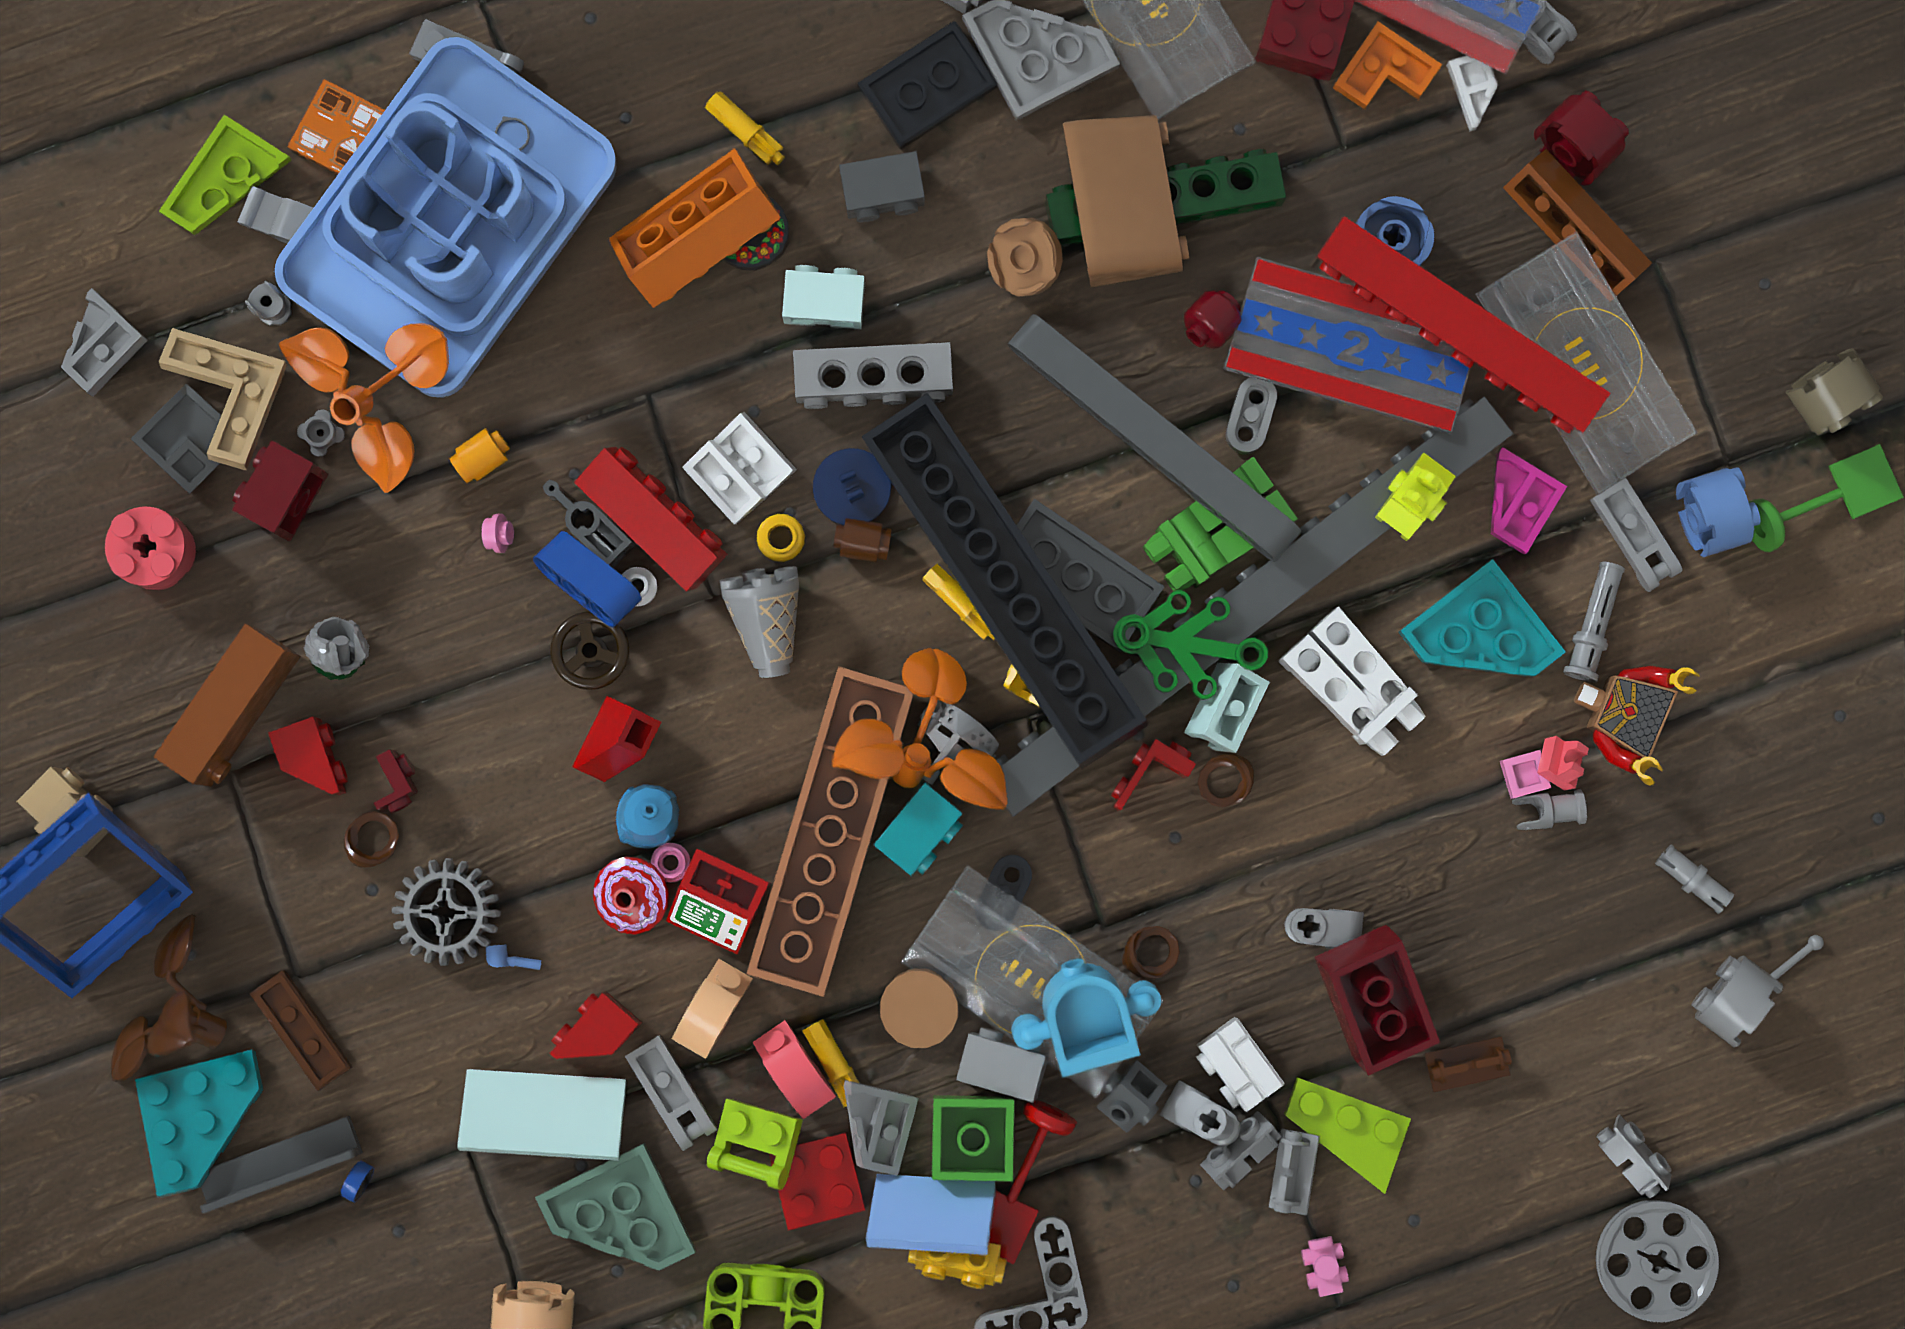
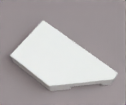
M1469 54L1449 61L1447 67L1469 131H1473L1478 127L1498 84L1492 66Z

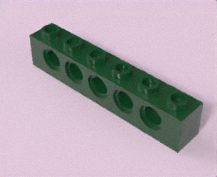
M1256 149L1244 153V158L1229 161L1228 156H1218L1206 160L1205 165L1190 168L1189 163L1169 166L1167 168L1170 191L1175 198L1172 204L1176 225L1282 206L1286 199L1278 153L1267 154L1266 149ZM1238 174L1244 175L1249 179L1251 187L1246 190H1238L1232 185L1231 177ZM1199 181L1206 182L1211 186L1213 194L1208 197H1200L1194 193L1192 185ZM1073 184L1054 187L1052 189L1053 193L1047 194L1045 200L1050 228L1056 233L1061 246L1083 243Z

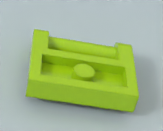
M726 1099L715 1143L707 1157V1167L719 1172L726 1169L766 1181L769 1187L781 1190L784 1188L789 1176L803 1120L738 1100ZM732 1142L776 1155L774 1164L769 1166L729 1154Z

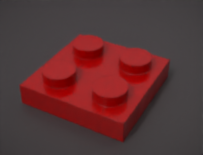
M847 1132L796 1145L787 1182L783 1189L778 1190L788 1231L866 1210ZM769 1154L771 1164L773 1165L776 1155Z

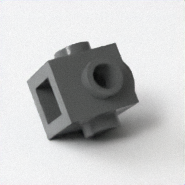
M1136 1060L1122 1075L1115 1071L1105 1082L1101 1090L1106 1094L1097 1108L1128 1133L1138 1122L1145 1126L1159 1109L1155 1104L1167 1085Z

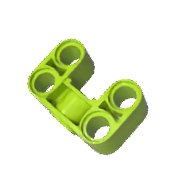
M722 1263L713 1270L707 1283L704 1329H714L712 1318L718 1314L728 1315L733 1321V1329H740L743 1308H748L752 1304L780 1307V1311H786L784 1329H791L793 1324L798 1321H806L812 1325L813 1329H821L825 1293L824 1281L817 1272L809 1269L786 1268L771 1264ZM723 1273L731 1274L737 1281V1289L731 1293L720 1291L716 1285V1277ZM808 1280L813 1282L817 1287V1295L810 1300L801 1299L795 1292V1286L800 1281Z

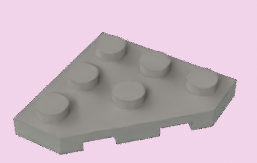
M991 0L962 15L963 22L1016 121L1114 71L1120 66L1103 31L1098 28L1074 24L1056 15L1036 9L1032 11L1013 5L1012 2L1007 0Z

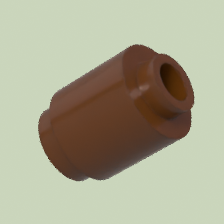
M846 518L845 525H836L833 548L841 549L840 557L877 562V559L887 560L892 529L882 528L883 524Z

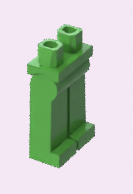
M1254 457L1250 458L1233 472L1261 496L1270 491L1274 486ZM1278 490L1265 498L1293 522L1298 519ZM1197 501L1170 521L1167 520L1158 526L1155 530L1156 534L1143 546V550L1154 564L1170 553L1179 564L1178 567L1164 576L1172 591H1183L1192 585L1197 588L1210 576L1254 549L1252 545L1227 525L1211 536L1210 532L1223 524V522Z

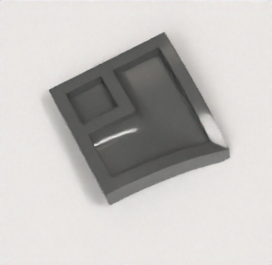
M185 384L131 440L190 494L220 464L209 460L206 453L221 415L190 386Z

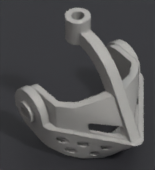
M937 700L935 710L925 732L940 752L933 764L946 757L955 760L957 754L964 750L957 743L960 738L972 746V749L983 751L993 758L996 757L994 753L998 749L999 743L984 726L956 706ZM927 707L925 708V710L923 711V713H922V714L920 715V717H919V718H921V720H920L919 723H918V726H919V727H920V725H921V722H922V719H923V717H924V714H925V712H926ZM940 725L953 732L951 738L938 730ZM941 771L934 772L931 778L924 776L923 779L932 785Z

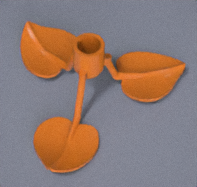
M425 323L404 325L394 331L387 340L385 353L397 367L368 388L353 385L346 389L350 372L343 367L349 361V350L343 339L331 329L324 327L310 328L281 341L279 347L288 363L308 385L322 392H334V398L330 403V411L333 418L343 425H351L356 422L358 426H361L356 430L352 438L351 447L353 455L363 471L376 481L384 493L393 490L403 481L412 466L415 452L414 443L409 432L402 424L388 422L382 425L379 418L366 416L373 408L372 394L401 372L406 381L417 388H430L441 382L449 366L448 343L444 333L440 329Z
M932 648L913 653L903 665V682L913 694L924 698L930 697L914 742L902 749V742L894 740L893 732L886 723L875 719H862L851 724L842 734L834 751L832 766L849 769L873 778L892 777L898 785L904 788L918 786L924 776L931 778L934 772L945 767L940 778L944 787L951 794L961 800L981 807L1004 810L1007 806L1005 776L1000 764L991 755L976 749H964L957 754L955 761L946 757L932 766L930 765V752L921 742L935 710L937 700L947 704L958 703L966 691L967 681L961 665L948 653Z

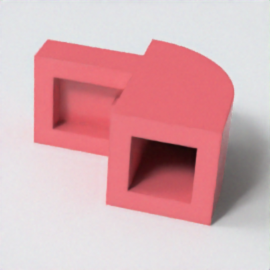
M786 1020L752 1042L760 1054L767 1071L786 1099L803 1119L836 1097L822 1072L809 1057Z

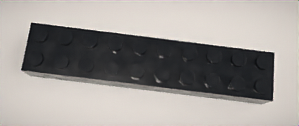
M925 394L861 436L1081 770L1148 727L1147 719L929 394Z

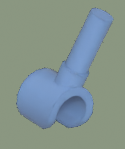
M507 944L486 947V960L492 967L517 966L540 970L541 960L518 956L508 957Z

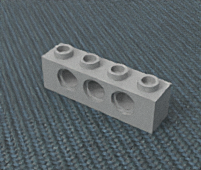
M950 342L793 350L795 398L797 403H804V408L807 409L828 407V402L843 401V405L846 407H859L867 405V400L882 399L885 405H898L906 403V398L922 397L927 393L933 402L937 403L945 401V396L953 395ZM909 366H916L923 371L924 376L920 382L910 384L903 380L901 376L903 370ZM870 368H878L884 373L885 377L879 385L870 386L862 379L864 372ZM831 370H839L846 377L844 383L837 388L828 387L823 382L825 374Z

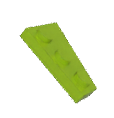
M1297 1077L1284 1115L1308 1134L1320 1136V1144L1385 1194L1411 1118Z

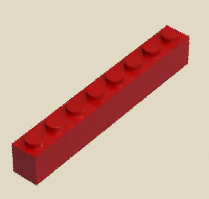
M1345 216L1341 218L1315 257L1322 262L1319 267L1321 271L1339 281L1341 276H1344L1355 284L1352 291L1370 303L1376 297L1388 305L1385 313L1403 325L1409 319L1421 327L1418 332L1419 336L1436 347L1442 341L1454 349L1451 357L1471 369L1474 363L1487 371L1484 379L1503 391L1507 385L1520 393L1517 401L1537 413L1540 407L1554 415L1550 422L1569 435L1573 429L1584 433L1610 395L1609 391Z

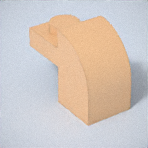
M718 959L708 977L705 978L695 994L672 1039L706 1059L753 978Z

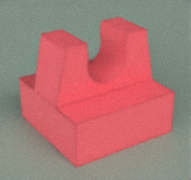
M1557 736L1546 738L1537 773L1563 791L1575 789L1578 778L1583 776L1584 768L1581 767L1582 758L1588 755L1589 748L1579 741H1563Z

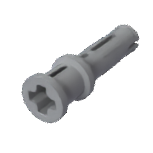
M1600 562L1582 629L1577 631L1572 639L1575 646L1569 666L1564 667L1563 673L1565 675L1586 682H1598L1599 675L1596 671L1602 651H1606L1608 648L1607 639L1604 636L1614 607L1622 574L1625 571L1624 567L1610 562Z

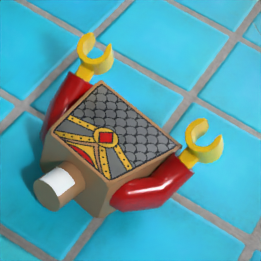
M1655 666L1623 669L1618 676L1608 677L1603 689L1582 682L1576 693L1574 703L1593 711L1587 728L1593 732V741L1607 762L1631 774L1637 773L1646 785H1653L1655 783L1654 780L1645 775V772L1651 767L1663 771L1662 766L1655 758L1651 757V754L1678 691L1672 688L1676 686L1686 694H1694L1697 690L1692 687H1684L1683 682L1687 676L1700 677V675L1688 667L1681 668L1677 672L1674 669Z

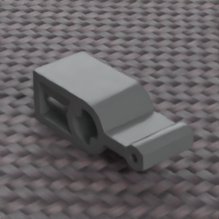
M549 479L542 486L550 499L559 501L567 509L565 522L570 532L612 568L635 547L634 543L592 503L579 501L573 504L564 495V491L559 484ZM583 513L585 516L591 513L594 514V523L590 528L587 529L585 526L576 528L575 522L579 514ZM600 534L604 536L616 550L613 551L598 536Z

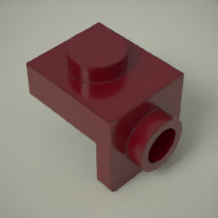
M389 749L376 756L394 792L374 802L377 810L385 811L389 809L392 814L409 806L412 803L410 797L418 793V790L410 777L415 774V770L406 754L399 755L396 750Z

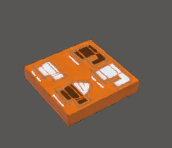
M323 79L287 147L302 157L339 174L385 110Z

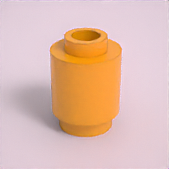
M484 428L455 449L456 453L449 460L462 479L468 484L473 479L479 481L508 461L505 452L510 450V447L497 430L490 433Z

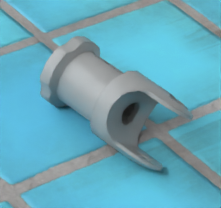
M267 281L254 288L248 300H245L250 311L259 317L262 322L270 326L284 324L292 313V304L289 298L275 285ZM267 300H272L270 306L264 305Z
M1575 789L1573 794L1550 796L1548 793L1521 796L1512 800L1514 805L1532 804L1538 810L1540 818L1537 821L1518 824V830L1552 828L1555 823L1577 821L1581 825L1586 824L1587 807L1582 789Z

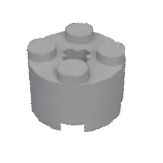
M1744 955L1738 959L1729 956L1716 971V975L1720 979L1712 990L1704 987L1691 1004L1697 1010L1695 1019L1732 1047L1740 1045L1742 1040L1737 1036L1742 1030L1750 1035L1774 1005V1002L1768 998L1772 991L1780 993L1783 989L1782 983Z

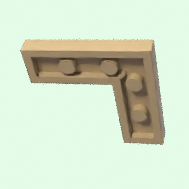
M172 328L159 360L161 369L232 389L206 453L208 459L247 471L286 371L285 361Z

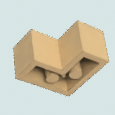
M50 767L17 802L39 822L34 829L39 834H42L87 794L82 788L85 782L76 772L68 767L65 770ZM96 794L94 795L99 802L111 812L113 811L112 807ZM103 827L71 856L85 857L109 831Z

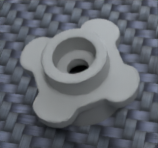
M326 410L316 411L315 416L309 418L297 428L298 437L305 439L311 446V453L318 457L324 456L331 445L342 442L345 436L344 430L341 427L335 426L331 421V414ZM319 430H324L322 437L317 435Z

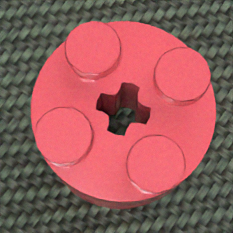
M144 506L130 509L114 517L105 539V554L111 570L121 579L145 589L163 590L177 584L186 572H189L195 560L196 546L193 535L178 518L161 509ZM153 542L156 544V550H150L148 555L145 553V547L150 546V543Z

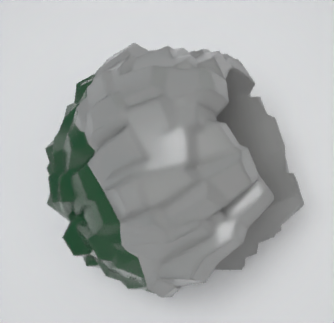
M331 617L323 620V622H318L310 630L309 635L305 639L304 651L317 673L330 680H342L352 677L360 666L365 665V659L369 656L370 646L366 638H364L359 625L353 620L347 621L339 617Z

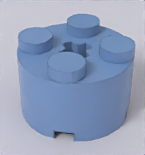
M1391 196L1373 203L1361 214L1356 222L1358 226L1387 245L1388 240L1385 237L1388 234L1394 235L1393 240L1397 244L1392 248L1419 266L1427 259L1433 247L1434 229L1432 223L1419 204L1404 197Z
M1737 467L1733 469H1720L1682 481L1677 485L1676 500L1684 498L1685 510L1679 511L1682 527L1695 551L1703 549L1700 555L1702 557L1750 543L1754 535V526L1761 523L1760 513L1756 504L1748 502L1744 491L1746 486L1745 479L1741 470Z

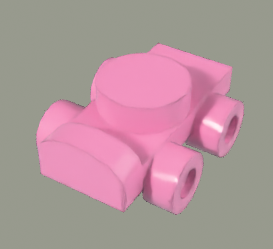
M1332 1236L1308 1240L1309 1249L1301 1250L1304 1266L1313 1264L1314 1272L1306 1274L1309 1290L1317 1288L1319 1297L1342 1293V1283L1349 1282L1346 1266L1339 1267L1337 1259L1344 1258L1341 1242L1333 1244Z

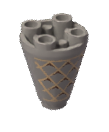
M797 567L779 568L774 570V574L766 575L764 568L752 569L742 572V576L721 579L722 597L755 669H758L759 677L769 678L790 673L789 664L793 660L799 593Z

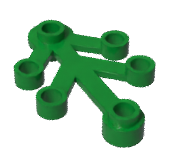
M1182 590L1173 591L1165 603L1145 617L1131 614L1122 617L1117 622L1113 631L1116 646L1127 654H1137L1154 677V687L1162 693L1171 692L1177 686L1178 677L1173 670L1165 668L1152 646L1167 648L1192 682L1194 695L1202 700L1214 696L1217 691V683L1213 677L1205 674L1191 653L1236 660L1237 664L1242 668L1250 671L1262 667L1268 658L1266 645L1256 638H1248L1240 644L1193 637L1211 623L1223 621L1229 615L1230 605L1222 597L1212 598L1204 610L1171 633L1154 629L1173 614L1182 615L1190 608L1191 598L1188 593ZM1180 595L1185 599L1186 606L1184 609L1177 610L1172 606L1171 600L1174 596ZM1215 602L1223 604L1225 607L1224 615L1214 616L1210 610L1211 605ZM1134 627L1139 630L1140 639L1138 641L1131 642L1126 638L1125 633L1128 628ZM1246 648L1256 650L1257 660L1255 662H1247L1244 659L1243 652ZM1167 673L1171 675L1173 679L1171 687L1164 688L1159 685L1158 677L1160 674ZM1207 680L1211 683L1212 690L1210 694L1203 695L1198 691L1197 685L1199 681Z

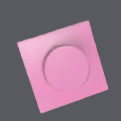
M1541 750L1500 761L1510 799L1551 788L1550 781L1537 773Z

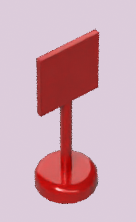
M1039 1100L1034 1102L1026 1101L1023 1106L1025 1117L1030 1122L1039 1126V1129L1008 1196L999 1191L995 1193L989 1243L1001 1245L1000 1258L1007 1259V1262L1011 1264L1015 1263L1039 1212L1038 1209L1018 1201L1017 1198L1048 1131L1067 1136L1074 1131L1077 1125V1121L1066 1112Z

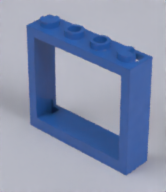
M88 792L0 869V943L66 995L73 998L88 984L91 985L95 978L113 962L121 959L132 945L144 935L149 934L156 924L173 909L181 906L180 903L192 894L193 891L179 868ZM104 827L158 872L161 877L62 963L3 915Z

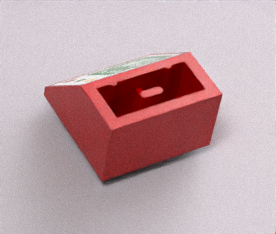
M696 849L679 885L666 922L738 955L771 882L701 849Z

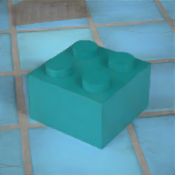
M924 783L876 841L874 846L910 876L916 870L923 875L937 858V855L932 850L941 840L948 844L962 828L963 825L957 821L962 813Z

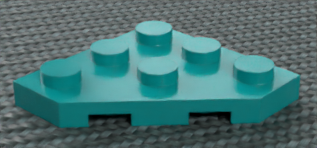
M1493 559L1398 632L1422 663L1534 677L1566 653Z
M248 1050L135 1079L157 1197L162 1198L201 1188L210 1174L208 1173L219 1154L224 1152L241 1125L239 1123L251 1104H255L263 1091L256 1051Z

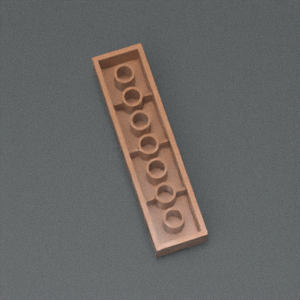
M838 667L747 970L748 975L822 997L825 996L889 778H873L849 769L833 767L834 751L845 730L851 724L862 719H875L886 723L893 732L894 740L901 741L914 694L906 686Z

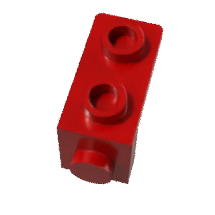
M1157 739L1153 740L1150 746L1143 742L1131 763L1137 766L1130 779L1122 776L1111 794V797L1116 799L1112 808L1117 811L1122 810L1152 759L1184 779L1188 778L1196 763L1189 760L1192 753L1173 741L1169 747Z

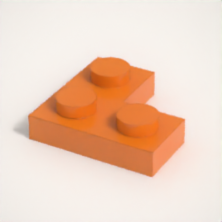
M1377 22L1335 83L1333 89L1364 110L1386 79L1419 100L1442 64L1380 22Z

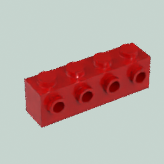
M617 447L604 448L574 483L686 592L697 589L728 555L721 548L723 545L722 541L709 529L705 528L702 530L692 520L695 516L688 507L679 501L674 503L664 493L666 487L660 480L651 474L646 476L636 466L638 460L631 452L623 447L619 449Z

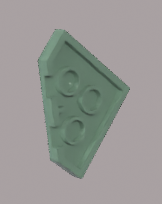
M645 1143L619 1155V1161L609 1160L535 1197L552 1234L573 1239L606 1253L642 1263L644 1266L658 1271L696 1253L691 1238Z

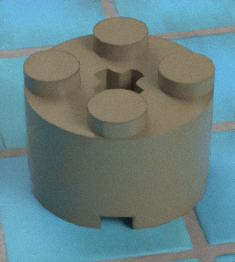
M1854 348L1837 354L1841 360L1837 364L1825 361L1794 382L1791 385L1793 389L1786 390L1785 392L1811 432H1816L1817 435L1827 430L1833 433L1843 428L1852 420L1849 414L1860 407L1862 410H1866L1883 399L1879 391L1880 386Z

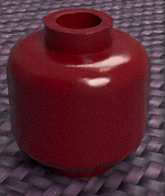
M1206 291L1184 313V324L1187 329L1186 336L1198 347L1220 348L1237 331L1241 323L1240 304L1232 295L1225 291Z

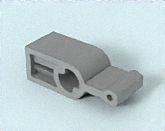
M252 186L238 223L288 244L313 207L292 199L276 196Z

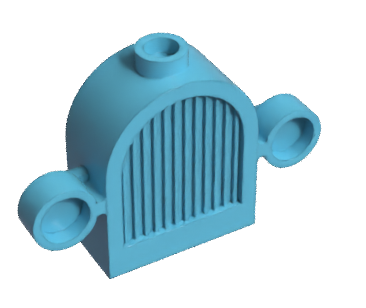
M1074 959L1062 964V970L1051 978L1045 988L1042 1001L1045 1020L1041 1021L1033 1014H1023L1017 1017L1012 1024L1014 1041L1023 1049H1035L1044 1040L1051 1038L1062 1077L1139 1056L1140 1052L1130 1015L1150 1016L1154 1014L1161 1005V996L1153 983L1138 981L1129 988L1127 997L1124 998L1116 979L1111 973L1100 966L1085 963L1083 959Z

